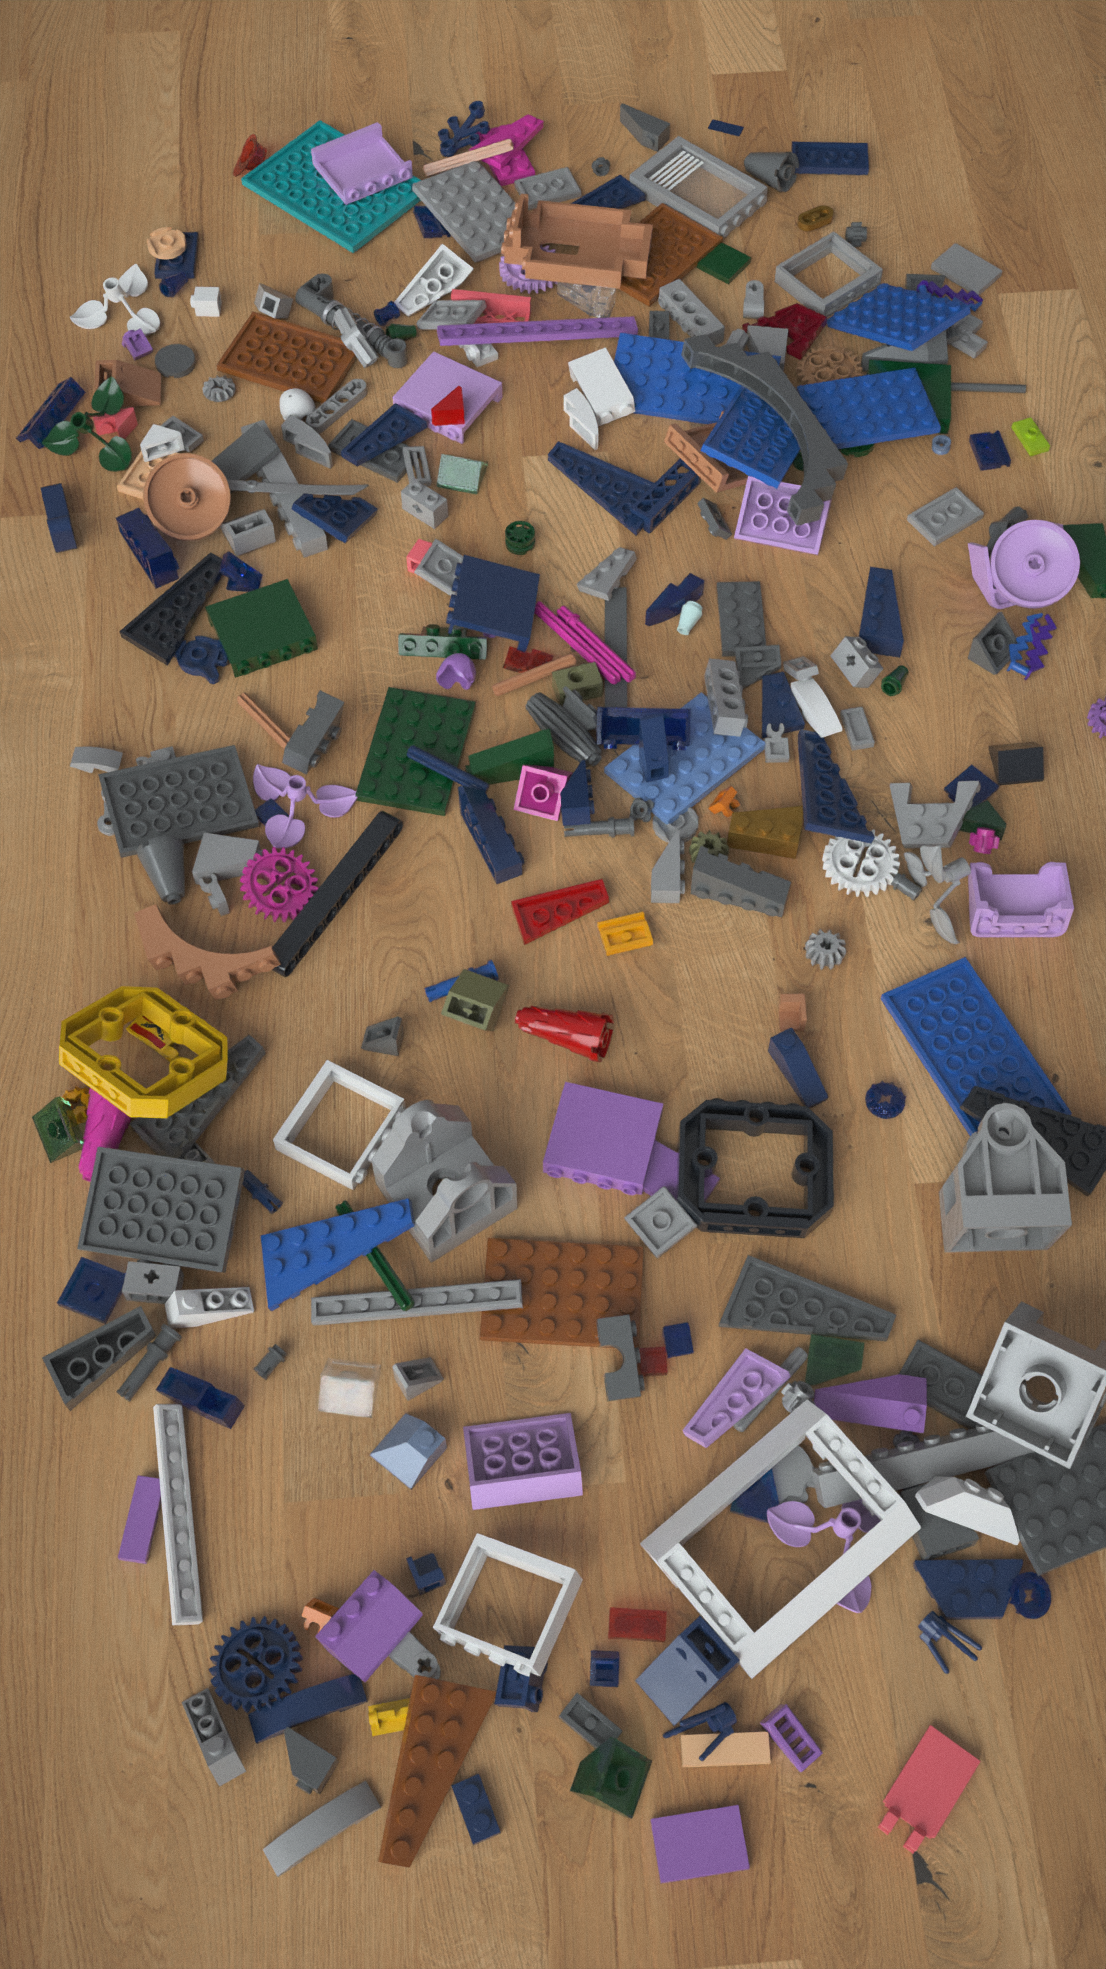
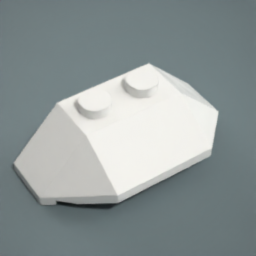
M935 1476L915 1495L925 1512L1014 1545H1018L1020 1541L1011 1509L1004 1501V1495L994 1488L990 1487L987 1490L970 1479L963 1481L956 1477Z

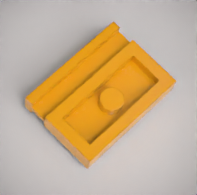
M644 912L597 922V928L607 956L653 945V938L648 923L645 920Z

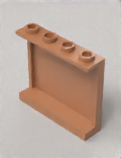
M717 422L686 431L676 423L671 424L664 443L716 493L747 484L748 475L734 467H729L726 463L709 457L706 453L700 451Z

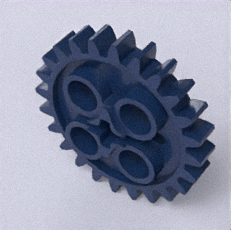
M265 1616L262 1618L261 1623L258 1624L255 1617H252L249 1626L242 1620L240 1622V1630L237 1631L234 1627H230L232 1635L230 1637L221 1636L224 1645L214 1646L219 1655L210 1657V1660L216 1666L209 1668L211 1675L215 1676L210 1682L214 1687H217L215 1689L217 1695L222 1697L226 1705L231 1703L235 1710H238L242 1705L246 1713H249L252 1705L257 1712H260L264 1703L271 1709L274 1698L280 1703L283 1702L281 1693L283 1691L289 1694L292 1693L288 1685L289 1683H298L294 1673L302 1672V1668L297 1662L303 1660V1656L298 1652L301 1646L298 1641H295L297 1637L293 1631L289 1632L290 1630L286 1624L280 1626L277 1619L270 1623ZM261 1641L257 1647L251 1649L253 1643ZM243 1650L257 1664H262L267 1672L274 1675V1678L270 1679L262 1670L255 1664H250L247 1658L238 1653V1651ZM281 1657L279 1662L271 1665L273 1659ZM241 1664L237 1671L231 1672L235 1665ZM262 1680L259 1686L252 1688L254 1682Z

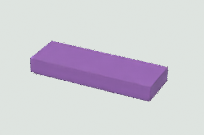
M137 1476L118 1554L119 1560L147 1564L161 1506L159 1478Z

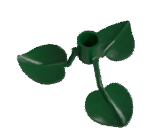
M111 376L98 387L92 397V408L100 413L85 412L83 414L76 412L72 415L70 422L62 421L56 424L42 441V444L47 449L61 456L72 455L79 449L80 442L77 437L80 436V432L83 434L90 433L105 445L99 453V462L104 469L117 472L124 471L129 467L132 460V451L128 442L119 436H114L108 443L93 431L94 423L90 419V417H102L105 413L115 415L124 405V394L116 379Z

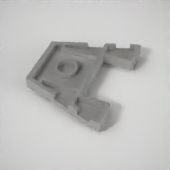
M958 781L955 803L910 804L913 788L911 783H890L894 809L904 848H920L923 845H941V848H950L963 824L962 819L967 810H970L973 804L972 800L981 788L979 781Z

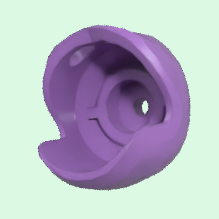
M461 653L448 656L436 673L437 682L445 689H450L455 682H458L462 688L468 690L476 679V668L473 661Z

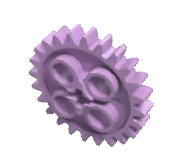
M542 245L540 246L543 251L555 253V249L549 251V245L544 248ZM501 256V262H499L500 276H502L503 282L507 281V286L513 285V290L520 288V293L524 290H527L528 294L531 293V290L538 293L539 289L545 292L546 287L553 288V283L558 284V282L527 279L525 278V270H522V265L504 263V256Z

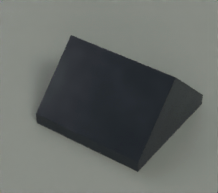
M1035 742L989 746L988 750L998 786L1042 782L1044 780L1043 746Z

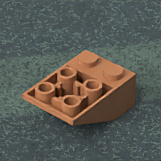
M120 360L96 361L94 391L112 376L116 379L124 394L123 407L161 405V373Z

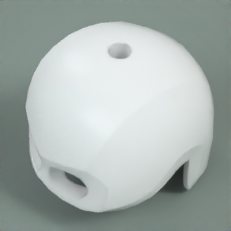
M289 389L280 397V412L284 420L290 414L301 420L305 415L308 416L316 410L312 398L302 389Z

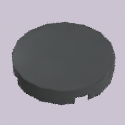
M181 344L165 346L155 356L157 371L168 378L169 376L181 378L193 371L194 364L196 363L195 354L192 349Z

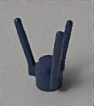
M931 1611L918 1625V1628L923 1632L919 1637L926 1643L945 1674L949 1673V1669L931 1641L932 1639L938 1642L945 1636L973 1661L978 1660V1657L950 1632L979 1651L982 1650V1646L947 1622L941 1615L938 1616L934 1611Z
M723 1702L713 1709L681 1720L680 1726L665 1732L663 1737L667 1739L707 1722L713 1732L719 1731L721 1733L699 1756L700 1761H704L726 1737L734 1733L731 1726L737 1723L736 1715L727 1702Z

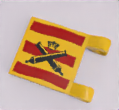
M138 1016L126 1028L130 1034L161 1054L169 1062L180 1058L178 1051L171 1047L175 1042L170 1039L169 1034L145 1016Z

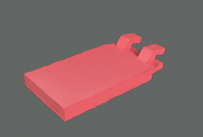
M930 1725L884 1798V1806L889 1810L877 1828L888 1835L899 1817L914 1827L903 1845L904 1848L914 1854L925 1836L929 1839L936 1837L981 1761Z

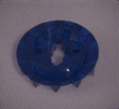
M882 1080L878 1084H872L866 1093L865 1103L873 1115L883 1119H891L903 1111L906 1096L902 1093V1089L896 1087L893 1082L884 1083ZM882 1094L885 1097L892 1095L890 1103H888L887 1101L879 1103L881 1101Z
M1020 1573L1019 1576L1012 1579V1587L1008 1590L1011 1593V1601L1009 1603L1013 1604L1016 1613L1021 1614L1025 1619H1038L1044 1616L1050 1608V1588L1044 1578L1038 1576L1037 1573ZM1032 1590L1031 1598L1033 1601L1025 1600L1027 1595L1024 1591Z

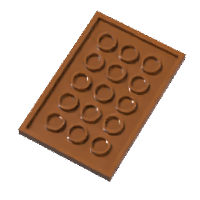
M661 203L639 222L641 224L653 225L646 279L622 276L620 290L650 307L658 300L660 287L677 279L681 280L697 266V263L721 242L723 243V237L666 204Z
M252 312L217 363V371L284 392L294 388L302 389L310 395L313 401L323 404L334 395L357 357L353 351L345 346L339 337Z
M488 1238L484 1282L521 1279L523 1308L482 1311L480 1340L599 1347L596 1320L630 1315V1321L635 1320L637 1336L633 1337L634 1348L639 1347L643 1247Z

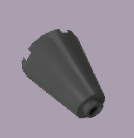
M751 152L746 156L744 166L748 173L779 192H787L796 180L797 175H794L795 168H799V161L797 155L792 152Z
M161 836L148 840L149 845L144 848L141 844L136 850L137 856L161 900L169 905L181 902V899L185 896L184 844L182 838L179 837L178 841L175 840V836Z

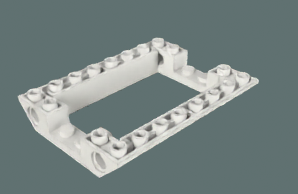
M806 1400L644 1539L640 1545L673 1585L680 1589L714 1632L740 1660L739 1665L753 1679L918 1532L921 1526L905 1501L832 1419L809 1400ZM806 1436L812 1442V1448L823 1460L827 1458L863 1499L862 1504L872 1516L876 1515L880 1522L754 1633L682 1545L805 1440Z

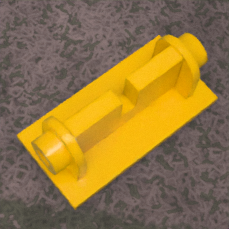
M410 1698L368 1706L372 1737L404 1730Z

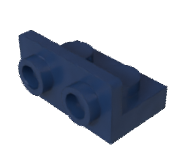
M504 1645L505 1650L527 1659L531 1658L535 1647ZM548 1662L541 1676L530 1673V1676H525L515 1671L513 1665L505 1663L500 1668L494 1704L499 1707L524 1708L531 1712H538L539 1704L543 1699L542 1685L544 1674L548 1668Z

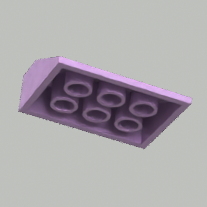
M748 476L734 539L818 555L832 499L823 502L824 508L818 521L797 526L788 514L787 508L791 495L797 494L801 485L781 482L776 489L754 477Z
M571 1413L463 1427L473 1510L583 1495L581 1469Z

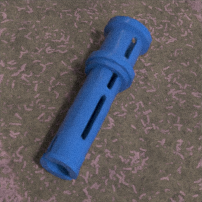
M489 960L487 964L480 967L468 968L469 971L499 980L492 960ZM459 976L425 987L424 990L428 1001L432 1002L447 996Z

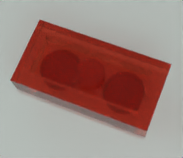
M610 1607L608 1639L665 1642L667 1611Z

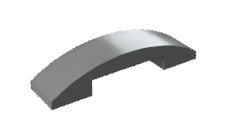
M364 1781L302 1819L266 1846L263 1851L277 1877L302 1862L304 1857L353 1824L357 1825L379 1810L381 1806L367 1782Z

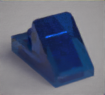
M229 551L223 555L219 572L229 578L226 586L227 590L250 592L259 589L262 579L261 573Z

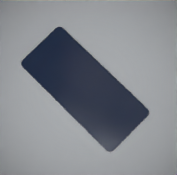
M712 119L708 126V129L735 136H740L744 128Z

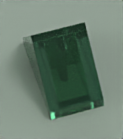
M987 800L967 810L959 831L976 833L978 827L990 828L995 830L994 835L998 836L999 840L1002 841L1007 824Z

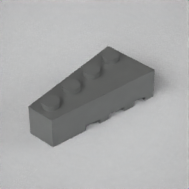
M700 846L693 867L690 894L701 899L707 898L724 905L731 904L748 911L754 910L765 913L768 916L782 918L789 896L790 881L765 871L754 872L748 864L743 862L740 865L727 861L728 856L720 853L718 857L707 853L708 848Z
M139 1306L42 1357L65 1406L71 1411L152 1341L156 1334L142 1307Z

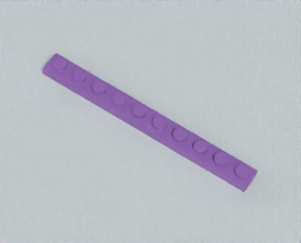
M634 316L437 326L440 346L619 337L620 333L638 334V327Z

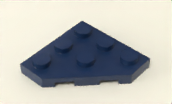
M307 493L300 496L291 508L300 516L314 523L343 543H347L378 511V508L360 497L343 500L341 496L324 495L323 498L313 497V494Z

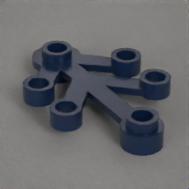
M474 101L469 105L471 114L460 128L457 116H452L447 120L449 128L454 133L452 139H450L448 129H441L438 132L442 156H454L459 148L469 144L474 147L481 142L479 135L474 133L486 134L490 131L487 121H482L478 125L471 127L476 119L484 116L485 108L482 101Z

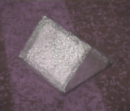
M328 1358L321 1373L318 1410L372 1418L381 1365Z

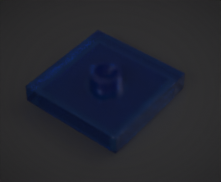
M81 1257L57 1304L60 1307L106 1324L122 1294L126 1274Z

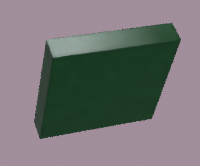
M721 242L697 263V268L729 285L751 263V257Z

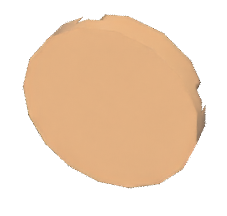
M172 227L159 228L150 234L149 239L147 238L149 253L158 259L176 258L185 251L187 246L185 235L181 230H172Z

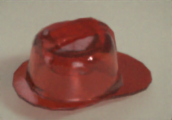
M255 134L250 135L243 146L242 153L233 170V176L235 177L239 176L245 169L252 171L265 160L267 150L257 142Z

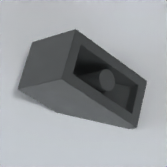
M286 1727L284 1735L291 1772L294 1778L298 1780L296 1786L309 1795L312 1791L321 1794L339 1761L332 1754L289 1727Z

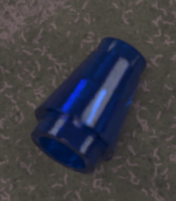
M183 272L163 278L159 284V289L165 297H174L188 282V278Z

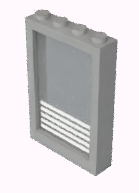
M680 136L676 137L630 174V182L645 193V200L657 207L664 203L723 238L727 237L732 230L739 227L744 220L751 217L756 210L763 207L767 202V186Z

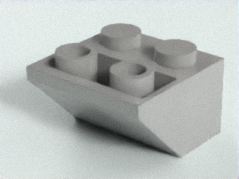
M265 509L256 510L224 522L220 527L236 556L276 542L273 523Z

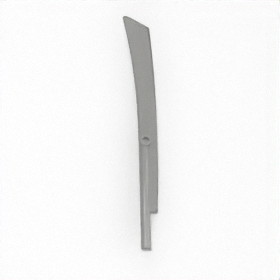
M226 479L230 490L248 491L249 493L354 495L369 486L367 484H282L257 482L255 480Z

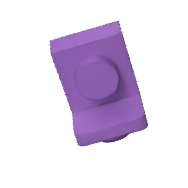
M141 328L136 331L129 330L124 334L122 345L124 348H128L134 360L153 352V348Z

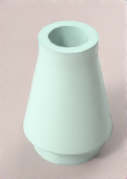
M688 601L682 606L677 631L680 634L689 635L691 629L701 618L703 608L700 604Z

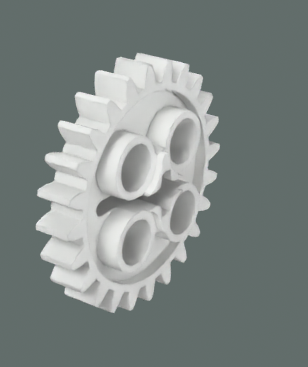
M883 833L875 836L872 844L842 837L830 838L829 844L825 846L822 858L824 862L823 869L826 870L825 876L832 877V885L839 883V891L844 887L847 888V895L852 890L855 891L856 897L860 895V892H864L865 896L868 897L870 891L878 895L879 888L885 891L887 884L891 885L898 873L900 862H898L899 854H895L896 846L889 847L891 840L883 841ZM867 846L869 848L865 859L862 861L857 877H853L856 867L860 862L862 852Z

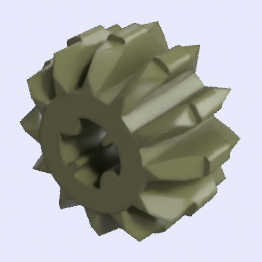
M709 830L705 835L700 831L698 837H693L689 847L692 863L696 861L700 846L708 848L707 853L718 857L719 853L727 856L729 848L726 838H720L719 832L713 835Z

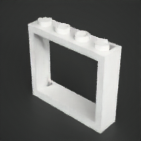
M327 1060L274 1137L275 1149L354 1190L358 1183L361 1184L365 1180L367 1169L372 1163L371 1159L392 1130L394 1121L406 1110L404 1098ZM333 1082L391 1110L350 1174L292 1144Z
M477 1533L433 1628L441 1636L440 1640L448 1645L455 1646L458 1643L464 1646V1650L475 1656H479L480 1653L488 1655L490 1661L500 1666H504L505 1663L514 1666L513 1669L525 1676H530V1673L541 1676L583 1579L575 1569ZM487 1556L563 1584L530 1659L454 1630Z

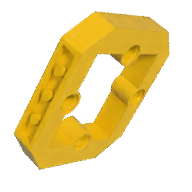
M121 986L61 1021L59 1064L129 1117L168 1118L226 1080L228 1062L227 1037L157 987ZM140 1015L145 1016L166 1031L173 1042L184 1044L199 1055L192 1060L183 1057L173 1059L169 1064V1075L147 1089L121 1071V1060L114 1055L101 1056L89 1047L100 1039L109 1042L119 1040L123 1036L124 1025Z

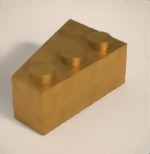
M803 806L733 812L728 832V848L796 859L803 822Z

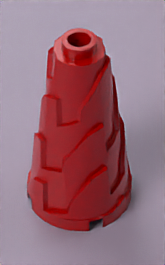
M530 1006L523 1007L522 1010L519 1009L517 1011L515 1023L518 1024L519 1029L527 1034L548 1040L552 1044L569 1049L571 1052L600 1063L607 1054L613 1034V1029L607 1028L608 1023L614 1024L613 1015L604 1012L601 1014L581 1010L571 1011L559 1008L554 1010Z

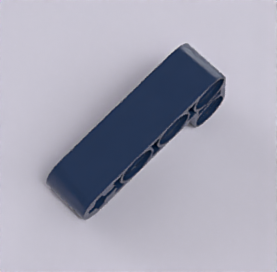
M62 483L40 487L47 515L46 520L55 552L59 553L77 549Z

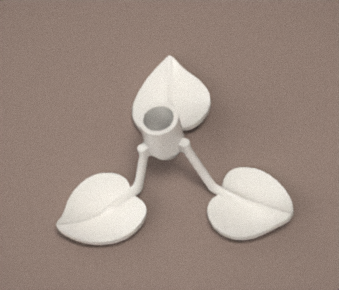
M137 264L129 268L119 280L108 278L104 281L103 287L106 292L103 294L104 306L99 301L91 300L81 305L70 316L71 321L79 327L85 329L98 328L107 321L105 312L108 310L109 299L113 302L122 301L133 317L127 323L128 331H136L141 328L144 335L147 336L155 333L160 327L159 317L153 310L142 308L135 314L124 299V296L127 298L129 295L137 297L144 293L148 287L146 276Z

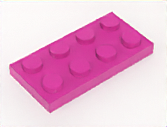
M510 124L491 128L486 134H481L480 132L474 134H478L482 142ZM523 148L501 170L489 165L500 186L513 184L515 180L535 175V170Z

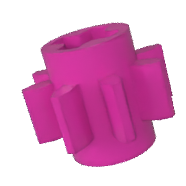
M978 827L976 833L971 832L969 844L974 846L973 851L991 854L992 848L998 849L1000 838L994 835L995 830Z

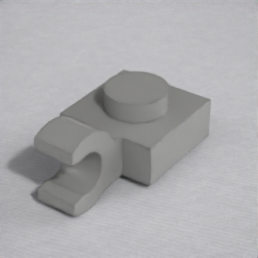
M211 874L212 882L209 884L204 883L203 879L200 878L199 884L202 891L211 894L208 896V900L212 909L217 908L220 916L229 914L228 904L218 884L216 875Z

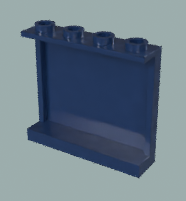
M464 555L462 563L457 562L454 575L458 576V579L454 578L451 590L455 592V595L451 594L449 607L452 608V611H448L446 623L449 624L448 633L451 634L453 626L456 625L518 641L517 651L525 653L531 637L540 574Z

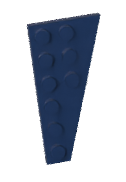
M800 729L797 738L804 829L872 844L875 836L872 831H868L864 815L859 814L856 808L858 803L845 778H841L838 764L833 763L830 757L832 752L824 737L821 738L817 732Z

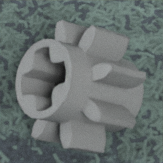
M794 1381L792 1384L788 1382L781 1391L784 1395L782 1404L790 1413L806 1400L815 1405L814 1401H812L814 1391L806 1382Z

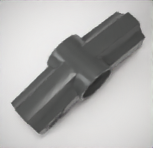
M1020 506L1013 507L1000 521L990 524V539L987 544L989 560L992 549L999 537L1011 526L1026 521L1028 518L1026 510H1023Z

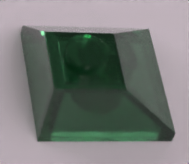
M610 1737L580 1761L570 1791L590 1803L632 1819L652 1760L616 1738Z

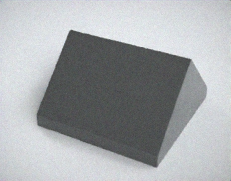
M998 612L973 638L968 656L969 660L993 675L998 674L1010 661L1009 645L1018 644L1016 636L1002 612Z

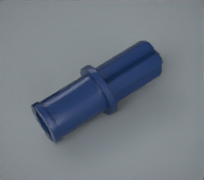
M246 1170L242 1185L252 1194V1199L258 1200L270 1214L277 1212L271 1205V1202L279 1209L283 1202L268 1189L267 1183L263 1184L250 1170Z

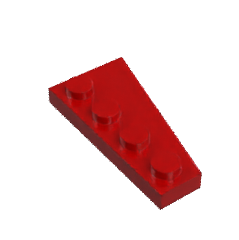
M603 879L513 900L511 901V907L523 944L526 945L608 904L609 896Z

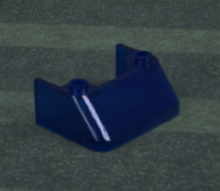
M597 707V744H604V749H617V744L639 745V718L662 713L667 745L672 746V750H686V746H691L692 709Z

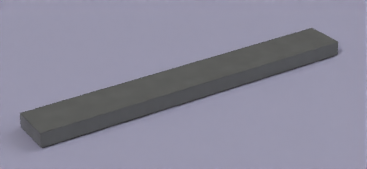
M618 587L611 592V599L609 601L605 600V643L627 663L626 587ZM621 677V681L613 685L605 678V733H627V682Z

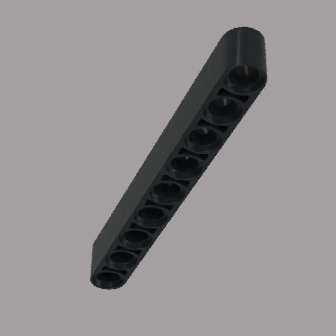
M380 811L272 947L281 964L274 967L272 971L283 977H288L398 837L403 828L402 820L385 811Z

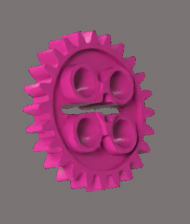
M275 847L272 848L270 854L266 849H263L262 856L255 853L254 860H248V867H244L242 871L244 875L240 879V882L244 883L240 891L247 892L244 894L243 900H251L248 908L256 906L255 914L258 915L260 912H264L265 920L269 915L273 917V922H276L278 917H281L282 921L286 922L288 916L294 920L297 917V913H300L318 890V887L313 886L317 883L318 878L311 877L315 870L307 869L310 862L302 863L303 855L301 854L297 858L294 857V850L286 854L285 847H282L280 853H277ZM276 866H282L286 872H279ZM291 873H295V874H296V875L291 876L290 878L286 879ZM257 879H264L268 884L261 885ZM291 884H297L301 890H294ZM268 891H271L270 894H268L267 896L262 895L267 893ZM272 897H279L283 903H275Z

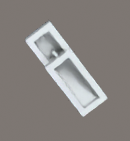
M576 388L564 395V411L570 416V427L596 450L598 449L599 434L596 417L589 402Z
M813 678L807 681L798 680L791 683V691L796 703L802 708V717L821 738L842 731V726L833 707Z

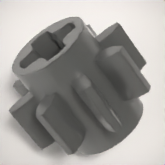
M852 222L851 227H846L845 240L851 242L853 247H860L861 242H866L867 227H862V222Z

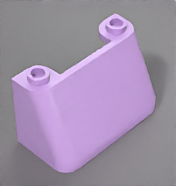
M977 862L969 864L971 874L968 875L970 930L973 936L1058 937L1067 931L1074 905L1066 863L1048 862L1040 868L1038 874H992V867L987 863Z

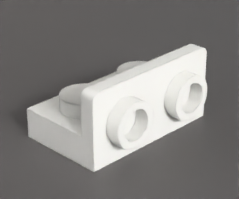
M492 344L458 345L464 349L468 360L472 361L476 367L498 359V352Z

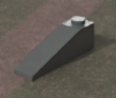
M946 330L913 351L885 344L864 352L861 361L862 371L867 372L869 360L947 365Z

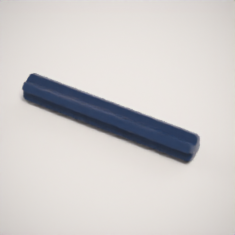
M415 745L409 747L407 757L463 786L488 792V783Z

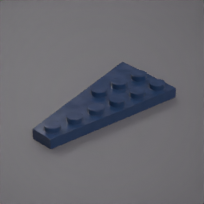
M558 441L549 452L548 461L637 536L643 528L644 520L631 513L630 507L654 483ZM663 492L654 493L652 498H662L664 494ZM644 505L639 509L647 513L651 509V505Z

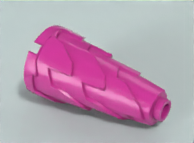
M90 1088L88 1093L90 1097L83 1136L84 1143L79 1161V1173L83 1175L82 1179L91 1182L97 1148L118 1149L124 1132L132 1118L92 1088Z

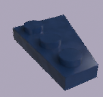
M784 672L762 676L761 739L768 737L766 735L768 724H771V729L777 732L779 731L780 723H783V734L798 731L805 727V722Z

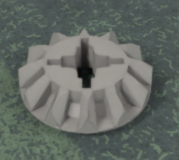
M217 375L216 378L209 377V380L204 382V387L202 388L204 396L214 402L230 399L236 390L233 380L231 378L227 379L226 375L222 377Z

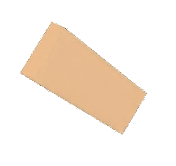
M768 1732L733 1733L726 1737L704 1761H700L699 1756L719 1734L680 1736L682 1767L771 1763Z

